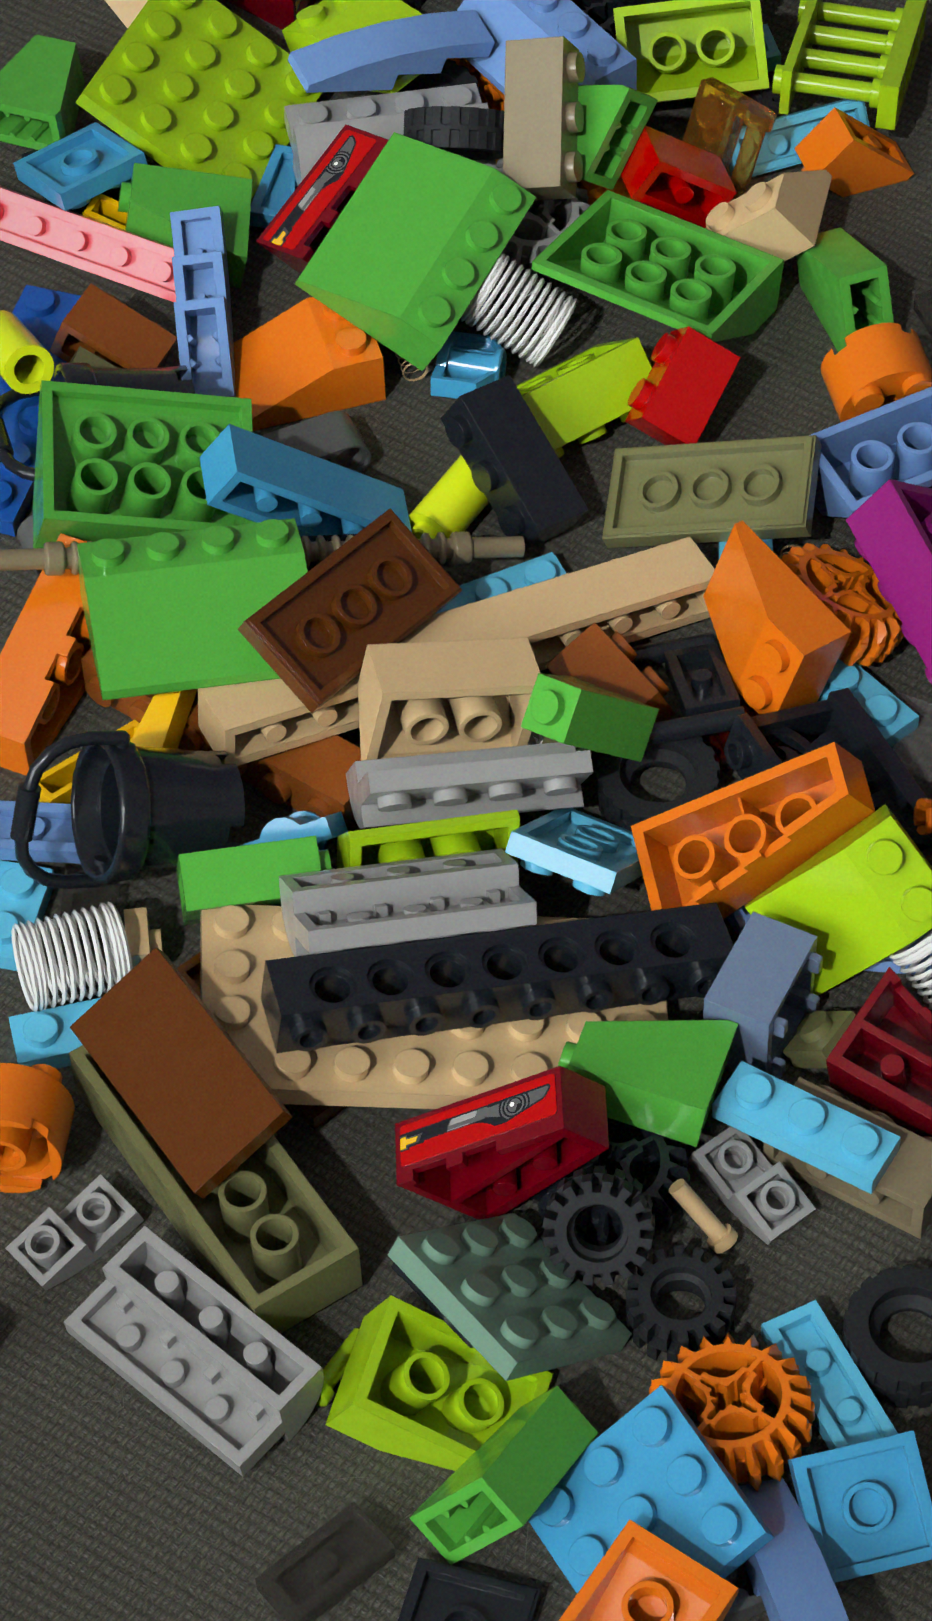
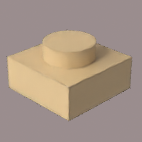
M147 907L124 909L125 932L134 968L156 947L164 952L161 928L150 930Z

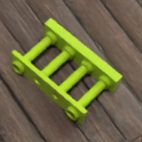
M800 0L798 9L799 25L784 65L777 64L774 72L772 93L780 94L778 114H789L796 92L869 102L870 108H877L875 128L895 131L924 37L928 0H907L905 7H896L895 12L823 2V0ZM825 21L889 30L888 35L821 26L820 22ZM815 44L864 52L879 53L881 54L880 58H873L838 52L816 50L811 48L812 45ZM804 68L872 77L873 82L803 73Z

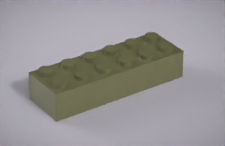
M82 1045L69 1052L77 1093L210 1278L281 1334L363 1286L359 1248L274 1135L203 1199L192 1191L86 1048Z

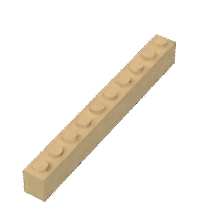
M686 537L437 613L400 643L528 637L539 670L542 671L548 669L546 664L594 622L608 637L617 631L628 643L710 618L703 595L715 569L693 539ZM359 676L313 713L306 708L281 678L198 689V727L213 751H226L229 754L221 763L236 764L237 766L360 728L358 704Z

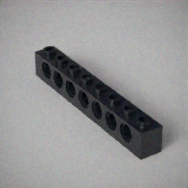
M716 902L265 960L261 1001L276 1053L297 1050L313 1051L320 1047L356 1042L366 1044L379 1039L408 1035L425 1036L438 1031L467 1027L484 1028L492 1024L519 1020H542L549 1016L579 1012L595 1013L608 1008L638 1004L653 1005L661 1001L690 997L705 998L734 945Z

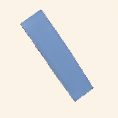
M476 10L429 13L384 21L329 37L290 52L288 62L306 93L392 90L398 75L441 73L447 58L489 57L495 41Z
M220 206L170 212L174 248L172 266L176 302L173 303L180 365H186L188 369L181 379H192L195 394L236 397L232 309L223 210Z
M783 1477L781 1481L776 1479L762 1481L758 1492L750 1484L740 1485L739 1488L775 1537L751 1556L745 1564L754 1595L757 1597L761 1596L769 1621H849L822 1552Z

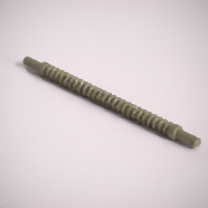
M464 531L452 532L449 538H446L444 533L438 532L435 539H431L428 533H423L421 538L418 539L440 565H444L446 559H450L454 565H468L475 558L523 557L525 553L523 536L471 537L469 532ZM349 534L345 541H340L338 535H333L328 542L325 541L322 535H318L315 542H310L308 536H302L301 542L305 553L307 569L312 562H316V565L350 540L353 535ZM57 541L45 542L43 548L0 549V571L44 570L47 576H61L65 573V569H71L72 574L77 575L79 573L78 543L73 541L70 547H64L62 542Z

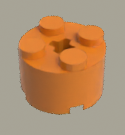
M879 323L854 331L844 338L847 344L846 347L836 355H834L831 349L821 363V374L840 422L932 386V368L917 332L911 329V333L904 332L901 324Z
M0 1063V1192H32L41 1189L44 1179L52 1176L54 1181L61 1172L75 1105L71 1094L61 1084L63 1078L61 1072L50 1065L35 1064L29 1067L15 1063Z

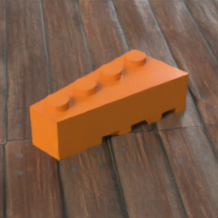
M60 533L57 541L64 544V547H70L73 541L87 543V541ZM65 569V573L61 576H47L44 570L41 571L0 653V767L27 776L31 764L46 747L53 743L86 690L81 658L91 649V643L80 595L79 573L74 575L71 569Z
M833 742L632 825L631 830L651 911L717 902L724 920L875 812L862 761Z

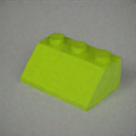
M673 0L613 8L617 42L637 59V91L658 100L657 103L770 89L760 0Z
M639 337L596 344L516 385L559 458L565 454L562 448L563 445L575 439L578 440L579 444H583L604 435L607 432L605 424L617 417H620L621 422H625L632 408L628 405L629 396L642 378L647 379L652 367Z
M516 809L348 831L337 836V869L500 848L505 851L511 831L520 827V815ZM508 854L518 863L517 857Z

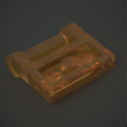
M714 77L701 80L683 141L720 156L728 172L743 122L747 126L732 176L728 174L737 191L732 200L747 193L751 188L749 184L766 132H770L773 128L776 113Z

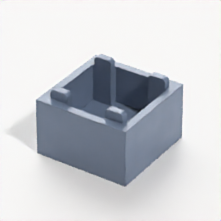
M752 912L704 998L703 1020H730L738 1023L729 1060L724 1071L725 1074L731 1076L739 1063L743 1061L772 1076L782 1077L786 1065L783 1059L785 1055L783 1050L797 1033V1027L805 1018L807 1012L813 1013L817 1011L820 1005V997L813 994L815 974L820 972L823 965V957L816 953L818 936Z

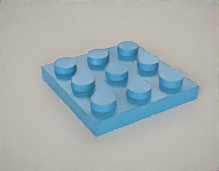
M660 1385L592 1441L528 1520L576 1593L580 1591L629 1519L722 1578H726L775 1538L671 1390L663 1385Z

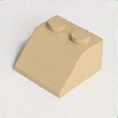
M827 170L786 172L766 183L759 182L740 197L728 203L721 202L716 205L706 218L705 229L786 261L815 246L832 175Z

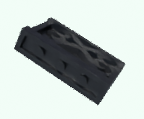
M849 688L830 692L827 700L750 717L747 713L735 717L725 743L724 754L729 766L738 773L742 780L799 757L800 755L797 752L803 755L835 742L862 761L875 811L886 804L932 866V833L920 835L917 832V828L921 825L915 826L913 815L917 800L927 798V796ZM810 735H819L812 743L804 738ZM782 742L791 746L796 751L785 746H776L773 750L770 745Z

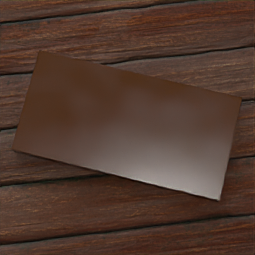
M390 508L246 619L238 628V631L306 708L313 713L360 675L368 644L400 643L455 599L462 589Z
M157 947L70 1026L71 1030L192 1191L203 1199L293 1117L172 961Z

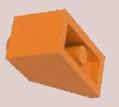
M835 107L794 148L804 165L801 171L827 170L832 175L829 190L841 197L907 181L914 174L896 141Z

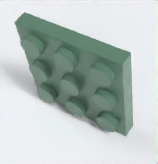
M515 1213L399 1236L388 1253L391 1260L505 1381L621 1352L632 1334L617 1319L613 1308L604 1300L596 1297L582 1284L576 1273L570 1279L563 1274L565 1265L562 1262L554 1266L549 1258L551 1250L548 1247L544 1248V1243L537 1236L535 1228Z

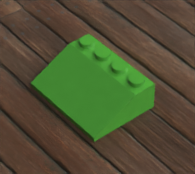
M394 132L306 265L295 285L423 371L447 341L533 204L536 196L493 167Z
M606 190L532 261L531 270L673 328L681 329L689 326L712 341L718 342L754 334L776 311L784 259Z
M42 380L39 394L33 493V548H43L45 542H56L60 533L87 542H95L106 538L121 539L152 535L158 532L172 533L206 529L211 526L256 523L207 505L199 458L228 424L253 432L251 399Z
M295 518L283 520L268 519L257 523L211 526L206 529L172 533L158 532L152 535L121 539L106 538L95 542L77 544L80 595L102 700L280 679L276 672L238 631V628L246 619L308 572L305 553Z

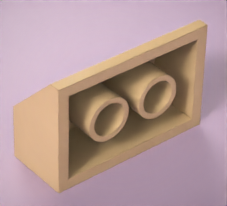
M528 637L368 644L358 681L361 761L528 745L532 731L522 728L521 724L538 673H540Z

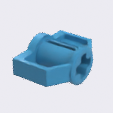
M452 331L437 354L436 366L431 376V396L458 399L459 396L505 377L507 363L505 348L498 345L497 339L491 340L489 335L484 336Z
M296 811L289 816L278 817L268 822L261 831L260 839L240 846L316 836L318 850H325L329 839L346 833L348 830L341 811L322 818L311 811Z

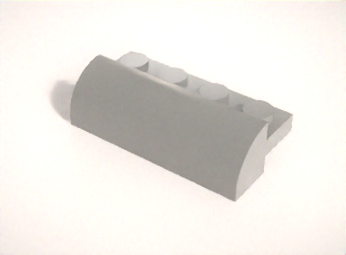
M470 83L284 106V121L293 152V171L297 186L306 177L345 124L389 140L394 132L401 135L404 134V111L410 108L460 106L489 109L488 104L482 103L477 84ZM495 159L473 160L482 164L488 163L496 167Z
M555 742L355 761L346 773V780L355 821L359 828L365 829L516 809L519 813L580 808L584 806L581 784L593 773L590 750L576 751L575 746Z
M502 848L279 876L283 921L289 945L295 957L514 929L537 924L536 901L519 886L518 863L505 853Z
M144 1226L102 1268L106 1280L64 1321V1325L72 1337L244 1477L281 1437L289 1443L302 1428L320 1397L324 1383L323 1369Z

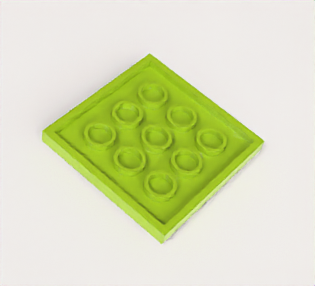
M148 0L75 103L163 167L253 179L252 199L258 189L275 145L287 146L290 142L284 121V106L316 102L322 92L306 93L288 62L289 53L217 0Z

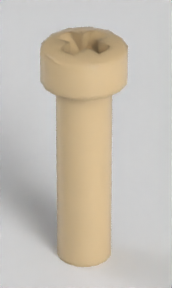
M679 1179L670 1186L669 1193L708 1236L707 1244L715 1253L726 1252L736 1243L738 1238L736 1230L728 1223L722 1224L684 1179Z

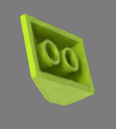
M322 0L318 4L308 6L298 12L296 15L297 19L281 31L290 52L341 33L384 21L423 14L402 0ZM420 74L398 75L392 90H373V92L386 94L398 92Z
M885 804L745 905V908L750 915L752 912H756L818 936L816 953L823 957V965L820 972L815 974L813 994L819 996L906 947L932 929V866Z
M390 1295L363 1317L325 1425L379 1451L456 1471L521 1406L548 1391L553 1373L543 1371L505 1381L474 1347L470 1348L443 1320Z

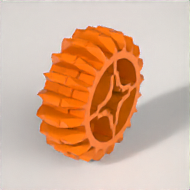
M805 543L802 548L792 547L788 554L783 555L781 560L851 631L838 659L842 660L847 666H852L857 662L862 666L869 667L873 662L882 663L887 655L892 653L895 646H899L904 637L901 630L902 622L892 604L880 593L877 585L879 580L872 567L864 562L863 557H853L848 554L846 549H842L840 552L835 551L828 544H822L818 548L810 543Z
M728 1332L723 1340V1344L712 1345L703 1336L699 1345V1351L693 1352L681 1346L677 1355L678 1363L663 1361L660 1379L651 1380L649 1395L660 1385H663L671 1390L685 1411L688 1408L697 1414V1420L700 1422V1425L697 1427L737 1485L741 1482H748L758 1492L762 1484L761 1476L768 1475L781 1481L782 1474H784V1464H788L789 1459L802 1457L801 1448L809 1447L812 1439V1425L815 1420V1404L811 1401V1385L807 1381L806 1376L800 1375L799 1366L796 1364L794 1357L782 1359V1352L778 1349L776 1343L760 1350L759 1342L754 1334L742 1345L735 1344V1340ZM764 1396L769 1398L779 1409L775 1418L764 1413V1406L760 1404Z

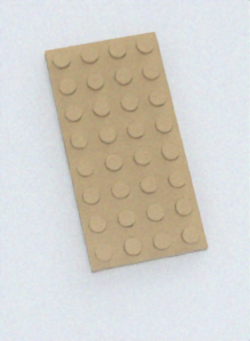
M228 905L222 908L201 911V1000L282 1104L438 1109L558 1067L566 1042L570 1041L577 1044L586 1021L668 1020L667 1002L661 1001L653 1005L638 1004L608 1008L595 1013L579 1012L549 1016L542 1020L527 1019L497 1023L484 1028L467 1027L438 1031L425 1036L408 1035L379 1039L366 1044L356 1042L320 1047L313 1051L297 1050L276 1053L261 1001L265 960L295 957L287 938L281 906ZM537 916L536 925L521 926V928L590 918Z

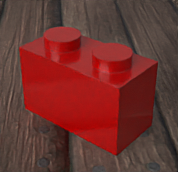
M646 125L621 173L631 199L703 228H706V218L710 211L721 202H730L737 194L720 156Z
M689 326L671 331L670 334L665 333L659 339L652 352L651 360L655 361V364L647 379L642 378L629 396L628 405L632 408L625 422L664 445L697 443L741 357Z

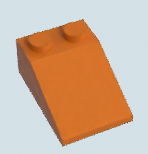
M314 297L302 300L234 343L236 397L251 399L253 431L319 416L332 411H340L386 400L383 355L377 340Z
M743 520L735 523L703 597L736 691L759 715L817 702L851 631Z
M629 1519L559 1621H723L739 1593V1588Z

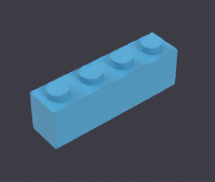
M228 424L199 457L207 505L257 523L268 519L283 520L295 518L300 536L357 534L391 508L412 532L404 490L402 488L237 426Z

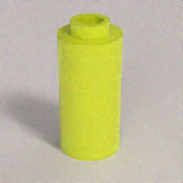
M0 310V376L11 389L18 393H36L40 391L41 381H50L53 376V358L13 313Z
M462 455L459 456L409 514L412 533L417 539H420L423 533H428L431 539H435L438 532L444 533L446 538H449L452 532H464L489 503L485 494L476 487L472 479L471 470Z

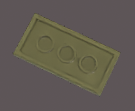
M817 435L617 448L614 452L602 540L607 548L657 546L686 537H691L695 543L726 542L734 524L742 520L760 539L811 537L821 443Z

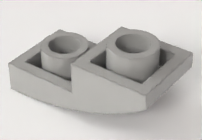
M731 1126L694 1151L689 1157L691 1166L714 1194L747 1228L767 1245L816 1210L780 1161L772 1166L748 1134Z
M100 1174L60 1213L56 1214L48 1207L5 1249L46 1291L95 1262L128 1236L144 1219Z

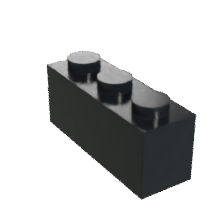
M510 375L459 396L440 418L445 426L449 441L458 448L470 468L476 487L485 494L498 516L501 530L506 536H523L525 550L568 531L589 510Z

